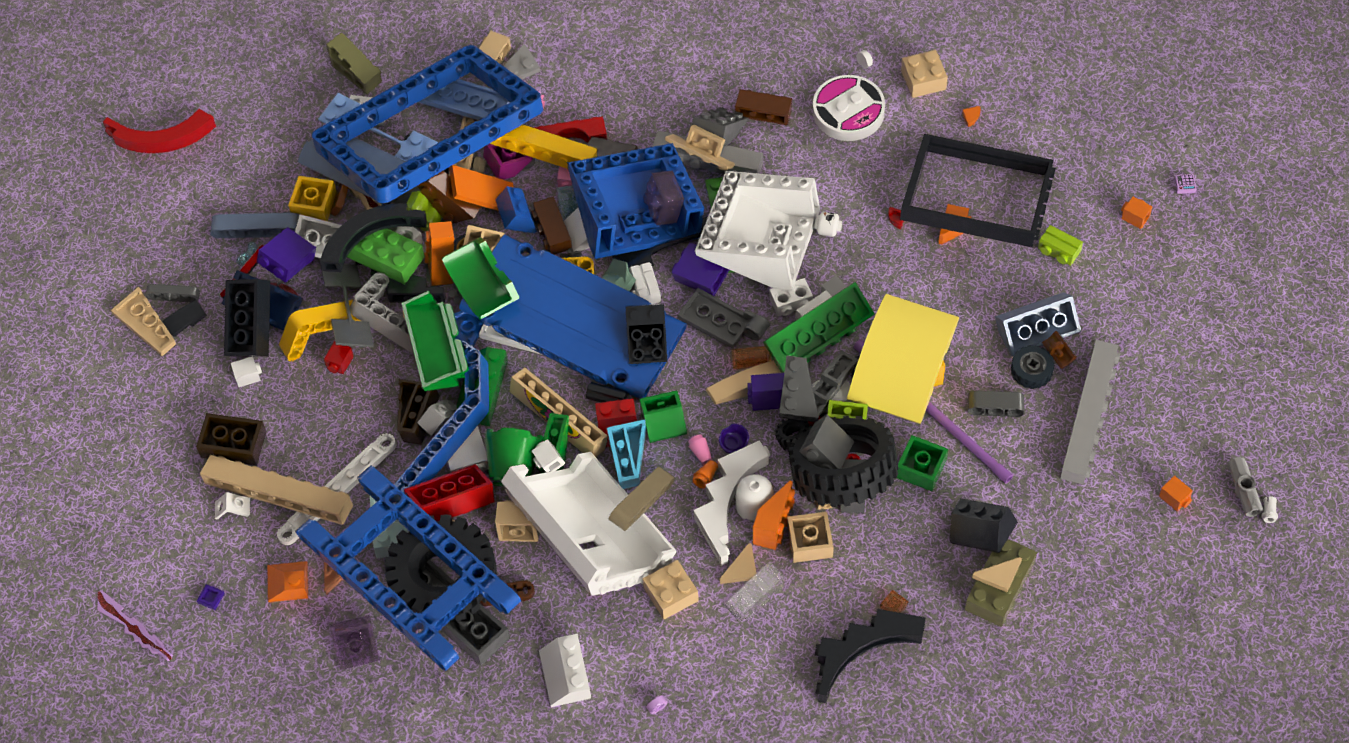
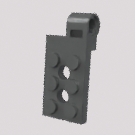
M699 288L696 289L677 314V319L734 349L743 335L751 340L759 341L770 326L767 319L763 316L754 314L746 309L742 312ZM706 309L709 312L703 315L699 313V310ZM721 317L724 319V322L717 323L714 320Z

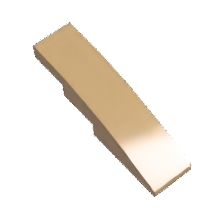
M773 360L727 377L708 387L706 392L715 405L747 396V383H751V375L781 372Z

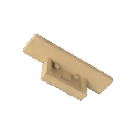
M696 125L690 127L686 140L674 134L665 137V141L669 142V144L673 143L675 148H682L689 155H696L706 163H713L720 170L726 171L735 165V163L720 156L725 139Z

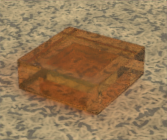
M892 590L880 603V607L887 611L901 613L909 601Z

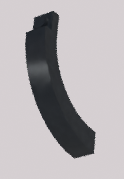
M397 203L377 206L357 214L339 227L327 242L320 259L322 270L342 273L344 262L350 251L361 240L374 232L399 226L426 228L427 219L425 211L409 210L408 204Z

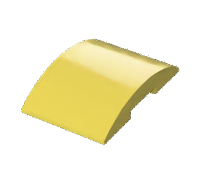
M886 294L866 337L852 378L847 400L868 404L870 408L921 424L959 317Z

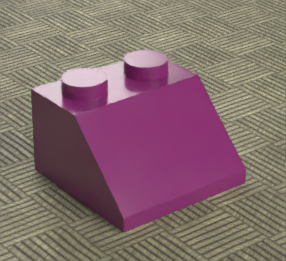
M493 144L484 146L483 157L496 178L505 180L515 177L533 160L532 157Z

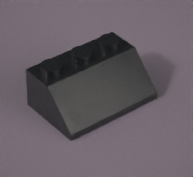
M960 498L951 513L950 543L1000 553L1018 521L1009 507Z

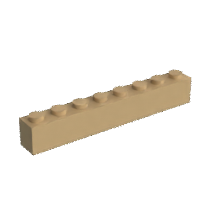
M210 455L200 472L204 483L341 525L344 524L353 507L350 496L345 492L332 491L325 486H315L308 481H298L291 476H281L274 471H264L257 466H247L240 461H230L223 456Z

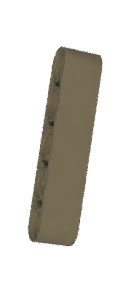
M658 466L614 508L608 520L626 531L671 487L675 477Z

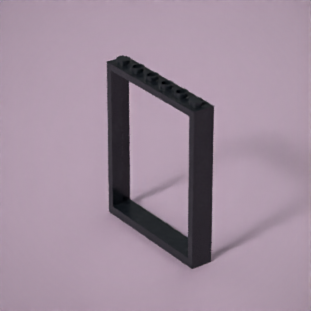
M924 134L901 207L900 220L1033 248L1034 240L1038 241L1040 230L1037 228L1042 227L1043 217L1040 216H1044L1047 205L1044 203H1048L1050 192H1047V190L1051 191L1053 180H1050V178L1054 179L1056 168H1053L1054 160ZM928 152L1044 175L1031 230L912 206Z

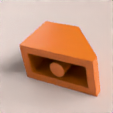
M947 204L945 213L972 218V216H969V208ZM941 229L939 244H944L964 233Z

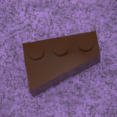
M444 171L417 185L421 193L446 222L451 221L453 224L473 219L481 208L479 205L453 198L450 176Z

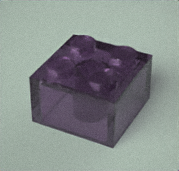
M673 171L652 173L647 183L644 202L648 205L650 217L654 219L656 226L677 223L684 197Z

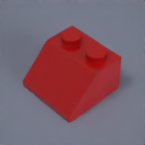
M634 398L595 403L598 428L606 435H608L607 427L637 421ZM607 437L606 447H610V442H609V438H608V437Z

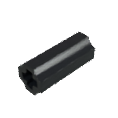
M591 382L587 387L586 399L600 403L627 399L628 393L627 391Z

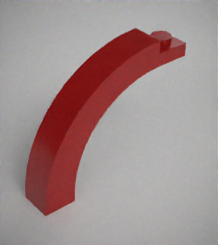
M198 109L182 123L157 131L134 130L117 123L109 117L103 121L105 132L110 137H113L116 145L139 153H164L187 147L202 139L216 127L213 116L201 109Z

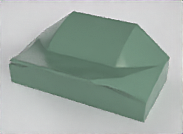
M617 259L612 260L609 268L601 277L627 291L631 290L636 281L629 272L627 262Z

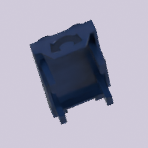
M239 270L236 271L233 277L235 280L258 279ZM270 284V325L284 331L289 316L293 312L298 311L303 298ZM224 296V299H223V301H222V303H221V304L224 305V306H225V296Z

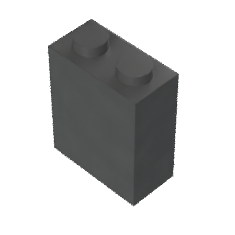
M826 415L813 424L799 452L815 466L826 469H841L854 441Z

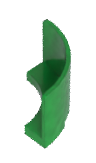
M479 237L442 257V262L455 286L478 319H482L520 298L512 281L503 270L500 271L496 268L497 261L483 238Z

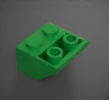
M677 390L640 399V410L642 418L646 422L649 443L687 434L683 409Z

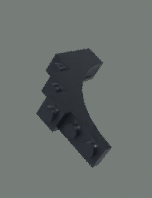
M877 609L876 616L872 615L870 626L849 623L848 630L844 629L843 640L822 637L821 643L816 644L815 656H818V663L821 664L819 676H822L821 683L817 682L815 694L819 695L818 702L827 703L830 690L837 677L848 664L860 655L887 644L905 642L922 644L926 617Z

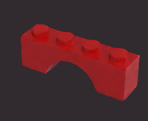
M603 116L533 127L566 139L579 138L586 143L589 142L591 137L607 140Z

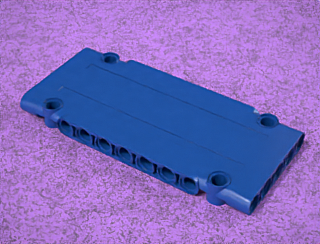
M503 235L492 252L497 261L495 266L500 271L503 270L512 281L520 298L493 312L490 316L480 319L481 322L486 326L493 325L492 327L500 334L529 348L534 347L536 349L532 350L603 385L609 383L614 388L627 391L628 394L638 399L645 398L666 362L629 364L626 306L651 303L545 250L537 251L530 243H521L507 235ZM523 253H530L527 256L522 255ZM462 299L459 309L476 317L465 300ZM665 312L668 360L684 334L687 323ZM619 378L625 379V381L621 383L617 382L616 380Z

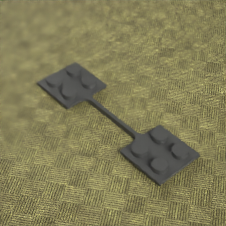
M344 263L342 273L326 272L322 270L321 266L324 286L342 289L348 318L346 320L331 319L335 344L373 348L374 344L369 322L355 321L351 317L346 288H362L357 265Z

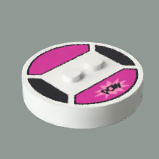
M841 75L824 82L814 95V121L823 133L834 139L842 141L864 139L875 133L884 120L885 99L883 93L876 84L864 77Z

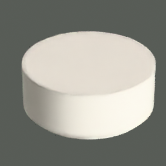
M862 50L857 53V62L864 69L872 66L873 60L868 51Z

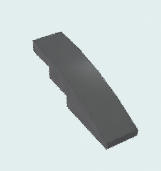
M843 350L821 374V379L813 387L818 417L828 406L829 400H832L858 362L857 358Z

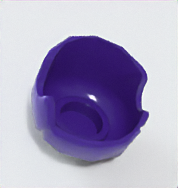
M732 423L721 431L718 441L720 448L727 454H731L746 447L750 437L748 430L743 425Z

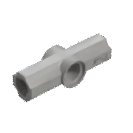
M1236 457L1228 461V467L1235 484V494L1240 498L1245 515L1249 517L1257 516L1263 512V508L1255 488L1256 480L1251 476L1245 458Z

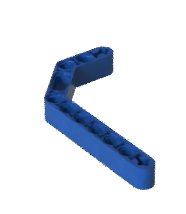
M463 340L461 342L469 370L465 373V401L394 485L403 493L406 488L432 480L489 412L488 361L478 349ZM479 377V386L475 390V380Z

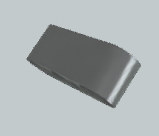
M974 390L968 393V413L978 416L1021 417L1025 414V397L1020 392Z

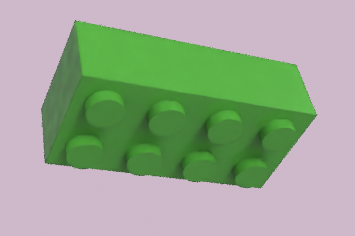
M386 228L365 237L350 251L347 257L405 285L425 256L422 244Z

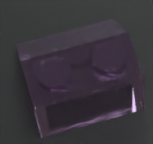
M370 615L330 625L340 670L380 660Z

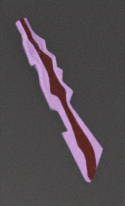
M102 590L98 591L97 611L125 626L124 633L132 635L135 642H139L142 648L149 649L152 654H158L167 661L172 659L173 655L166 650L164 644L154 634L151 636L135 617L129 618L122 612L124 608Z

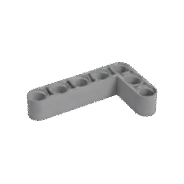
M375 273L356 293L350 306L351 314L361 321L369 322L370 327L414 354L405 318L378 302L386 290L389 278L383 273Z

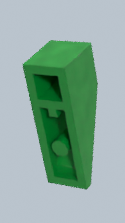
M550 413L543 441L548 439L565 462L569 416ZM536 465V469H537L541 474H542V473H547V472L543 469V467L539 468V467ZM564 465L558 468L557 470L564 469Z

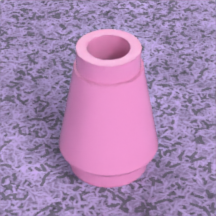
M701 434L692 437L688 441L690 450L702 465L712 460L707 440Z

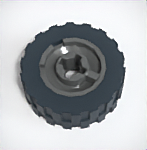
M1036 345L1022 347L1016 351L1012 358L1011 375H1013V379L1019 385L1025 388H1041V386L1047 385V382H1050L1053 376L1054 359L1043 347L1040 348Z

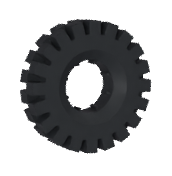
M441 515L440 521L436 522L494 574H497L493 548L486 534H481L480 528L474 523L468 526L467 519L457 516L456 520L452 521L451 515ZM402 530L396 536L398 543L392 542L388 549L389 557L385 558L384 565L386 570L385 577L388 587L405 601L409 609L419 614L424 612L434 599L437 600L446 592L449 585L434 587L428 585L426 580L423 581L421 579L420 573H423L422 568L424 564L437 555L411 532L407 533ZM477 575L475 578H480L483 575ZM459 576L456 581H453L450 584V586L457 582L461 577ZM481 594L476 596L455 616L456 621L466 619L465 612L470 611L473 615L480 609L479 602L486 603L487 600Z

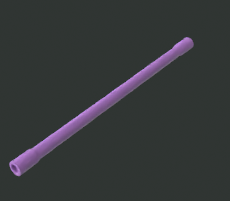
M860 339L854 344L853 348L861 354L865 342ZM931 402L928 403L926 412L988 466L999 479L1007 484L1013 478V474L1002 464L994 460Z

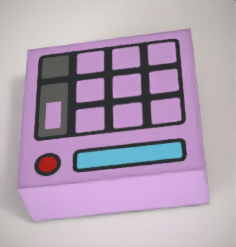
M1194 174L1175 175L1177 194L1196 193Z

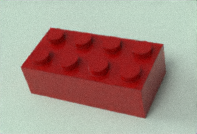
M476 464L404 489V494L429 516L434 515L435 521H440L441 515H451V518L495 502L492 482Z

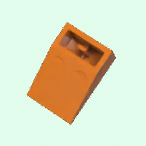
M793 481L786 483L758 509L753 524L754 545L776 550L777 545L782 544L784 538L783 529L787 527L789 510H793L795 503V489H792Z

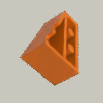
M452 222L429 223L428 231H425L424 263H428L431 286L453 284L454 282L442 262V257L454 251Z

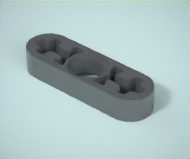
M148 284L145 296L150 300L176 302L198 301L200 290L193 286Z

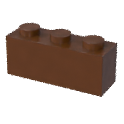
M740 89L735 104V112L743 113V116L749 117V119L787 126L792 111V98Z
M554 196L533 202L534 210L531 211L533 220L538 221L537 230L539 235L544 237L542 241L545 250L549 249V252L555 255L572 248L571 238Z

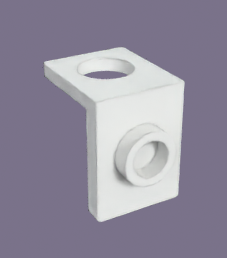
M226 492L215 501V519H219L226 512L248 517L250 515V498ZM223 502L222 509L219 511L220 505Z

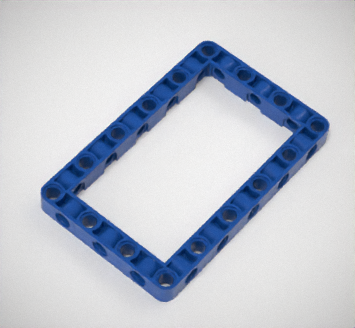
M467 45L316 129L312 133V139L317 153L378 203H388L543 112L541 95L536 89L476 46ZM468 73L473 74L511 102L489 113L488 116L478 122L475 121L461 129L452 137L444 139L428 148L426 152L419 156H414L387 174L377 172L373 165L363 157L360 158L352 148L345 144Z

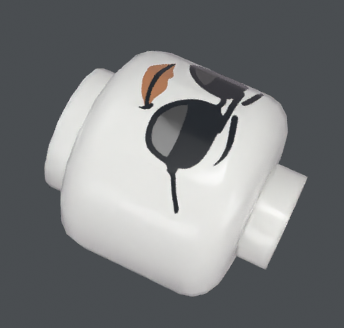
M823 211L820 215L816 216L814 229L817 230L819 235L834 237L837 231L841 232L842 221H839L838 214Z

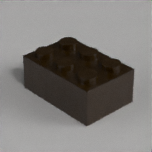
M206 413L196 448L200 458L208 459L210 455L223 456L230 461H240L243 464L257 466L266 436V429L261 420Z

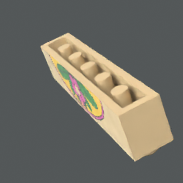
M523 368L511 377L509 392L546 423L550 413L569 416L567 440L582 453L592 452L597 457L605 451L608 435L528 369Z

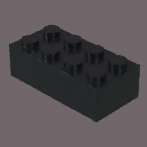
M261 279L226 280L224 356L269 357L270 281Z

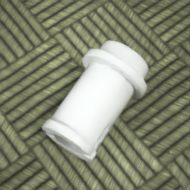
M1268 496V498L1265 497L1263 499L1264 512L1262 513V518L1266 523H1274L1278 518L1276 513L1277 499Z

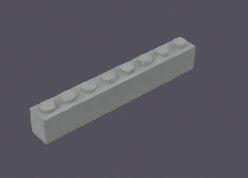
M1100 340L1095 342L1060 479L1084 485L1085 478L1089 479L1092 467L1088 465L1089 461H1094L1096 450H1092L1093 445L1098 446L1100 434L1097 433L1098 428L1102 429L1104 417H1101L1102 412L1106 413L1109 401H1105V398L1111 394L1113 385H1110L1109 382L1115 378L1117 369H1114L1113 366L1119 363L1121 353H1117L1119 345Z

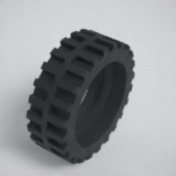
M843 416L841 419L831 418L854 441L849 453H863L871 456L866 461L852 467L843 469L821 468L811 464L799 452L812 428L811 425L806 428V432H800L797 435L798 440L794 439L791 442L792 447L789 448L788 457L796 491L799 490L800 496H807L808 501L812 503L817 501L818 505L830 504L831 507H837L838 504H844L846 507L851 506L850 503H864L865 499L870 498L872 500L876 498V494L879 492L883 494L887 491L886 486H892L894 483L893 478L898 476L897 470L899 467L894 436L888 427L884 428L883 423H875L874 419L871 418L867 420L863 419L862 416H856V418Z

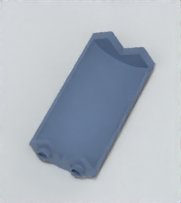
M353 138L345 143L354 150L356 155L360 158L363 157L373 165L380 174H387L406 162L357 138ZM313 139L305 143L298 163L372 198L317 153Z

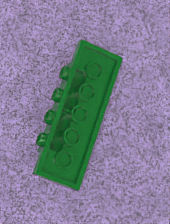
M854 282L763 341V344L780 372L784 373L787 356L806 358L808 363L811 361V356L814 354L818 356L824 353L826 346L830 344L833 346L841 341L840 337L843 335L849 336L856 331L855 327L875 315L857 283Z

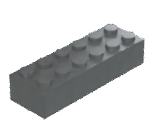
M431 560L424 564L422 568L423 573H420L421 579L423 581L426 580L428 585L434 587L447 586L454 581ZM480 604V609L473 615L470 611L465 612L466 619L457 622L454 617L450 620V624H446L440 630L482 666L510 639L508 628Z

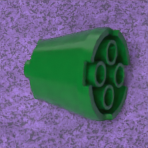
M501 427V430L493 432V429H487L484 440L489 479L493 481L492 485L503 487L501 481L512 466L524 464L528 468L525 477L531 476L536 465L533 460L535 456L532 450L540 442H543L544 437L542 435L535 437L528 430Z

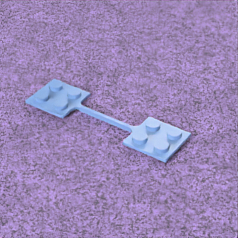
M337 93L318 120L327 124L361 104ZM374 127L369 129L401 145L395 157L404 161H408L414 156H419L426 152L428 148L438 143L414 130L405 141H400Z

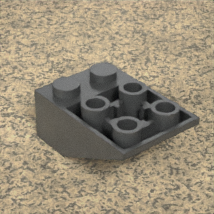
M717 107L715 110H708L706 113L694 116L692 125H696L725 139L723 146H726L748 122L749 117L743 116V113L740 112L731 113L727 112L726 108Z

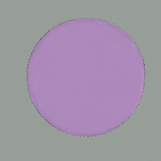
M663 695L658 696L646 708L650 714H655L667 705V700Z

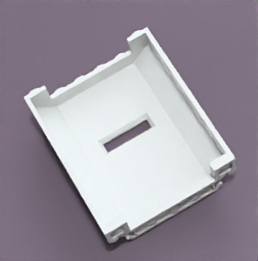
M592 452L578 454L567 469L526 477L528 468L524 464L512 466L501 481L506 493L513 500L514 504L523 512L592 596L605 594L613 590L617 591L624 587H632L640 583L643 584L644 577L670 564L677 552L645 514L637 519L626 531L608 520L614 508L628 494ZM593 541L597 547L583 550L579 544Z

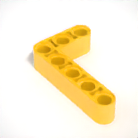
M348 300L349 306H351L353 300ZM344 301L298 310L289 316L279 342V347L288 361H294L302 356L310 334L333 330L331 319H348ZM351 314L353 320L361 321Z

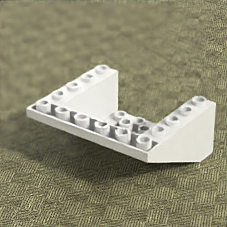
M726 171L695 249L696 256L771 288L792 290L815 226L816 216L820 212L815 178Z

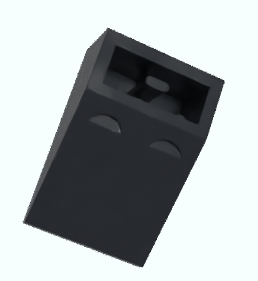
M664 303L627 305L626 322L629 364L668 362Z

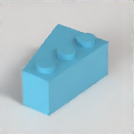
M645 420L607 427L619 485L623 489L638 486L640 484L646 433Z

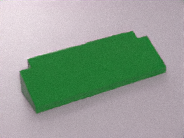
M429 291L401 303L423 389L429 391L459 386L457 379L465 378L464 373L469 370L462 342L460 339H455L459 334L451 304L437 303Z

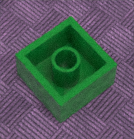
M911 435L898 463L897 479L933 492L947 461L948 448Z

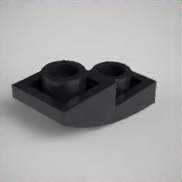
M196 300L172 313L163 320V323L170 334L175 337L189 325L192 327L196 325L207 314Z

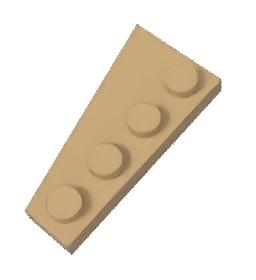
M139 287L111 310L117 319L161 356L165 355L176 345L175 340Z

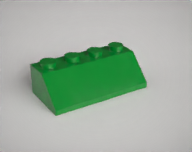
M486 347L479 351L488 361L489 412L479 425L491 426L508 360L506 350ZM479 377L475 380V390L479 386ZM465 378L463 379L458 397L457 409L465 401Z

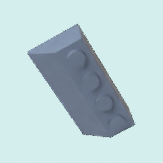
M1065 292L995 316L999 334L1011 356H1014L1017 350L1028 345L1042 346V342L1048 339L1055 331H1058L1063 338L1082 332L1073 296Z

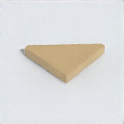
M751 543L744 548L721 576L720 584L757 579Z
M1019 557L974 572L972 578L1008 592L1022 562V558Z

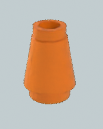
M709 460L693 474V483L701 489L706 488V484L712 481L718 469V464L713 460Z

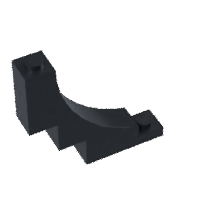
M371 269L370 275L372 277L375 273H379ZM412 274L405 285L389 278L387 288L389 303H403L427 291L431 293L437 303H445L446 300L444 287H428L426 278Z

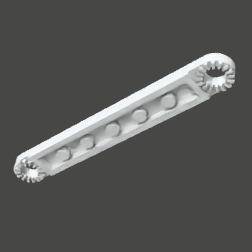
M390 433L380 435L374 443L365 448L325 487L336 492L348 493L359 483L357 477L370 465L373 467L378 466L395 450L397 446L395 437ZM384 441H391L389 446H382ZM297 511L278 529L277 537L279 542L283 545L293 544L299 539L295 531L308 519L318 521L320 518ZM285 532H292L291 536L287 537V539L282 538Z

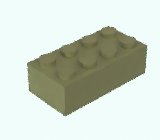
M1008 539L1000 553L991 552L983 569L1019 557L1022 558V562L1008 592L977 580L966 600L965 611L1002 627L1035 563L1037 551Z

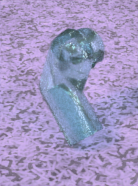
M250 242L247 244V251L236 259L238 265L243 266L257 250L256 243Z

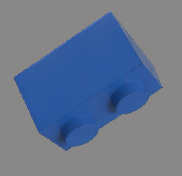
M506 186L496 198L504 228L536 233L535 223L523 190Z

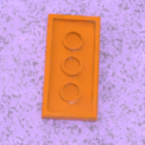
M455 165L449 167L453 198L499 211L496 198L506 186L514 187L513 182Z

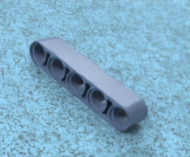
M217 214L212 217L210 235L214 238L276 237L287 227L295 232L299 214Z

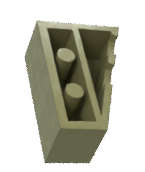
M342 32L326 44L331 66L364 93L368 94L382 83L381 70L374 66Z

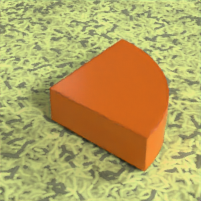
M980 106L962 110L967 127L974 125L979 119Z

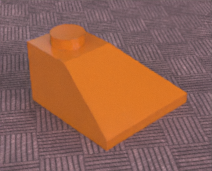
M307 561L267 565L268 602L308 598Z

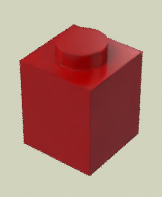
M334 341L324 358L326 368L332 373L344 374L354 357L352 348L350 346L336 345Z

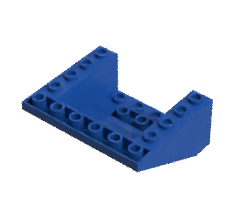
M673 143L568 162V170L586 238L594 259L652 248L701 231L704 206Z

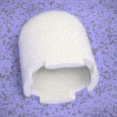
M752 474L744 477L739 482L736 491L735 507L737 513L743 519L755 521L758 509L774 495L773 486L766 477Z

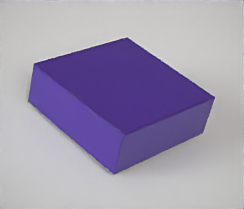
M206 584L197 599V603L216 610L225 593L223 590Z

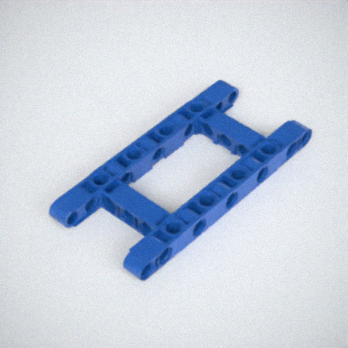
M370 465L357 479L364 487L363 490L377 501L372 507L336 538L316 520L313 521L311 519H308L295 532L309 548L442 670L447 671L460 657L453 649L454 646L438 633L441 628L479 594L498 611H503L505 614L512 611L521 602V599L515 591L375 467ZM395 520L399 521L461 577L452 586L449 585L446 592L437 600L434 599L432 604L419 614L409 609L402 598L391 588H386L362 562L359 563L354 558ZM477 575H483L480 578H475ZM417 630H422L420 633H415Z

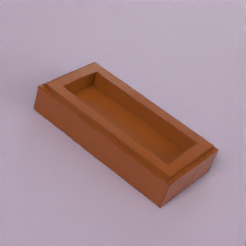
M339 184L330 212L331 215L336 216L342 210L349 189L348 186Z

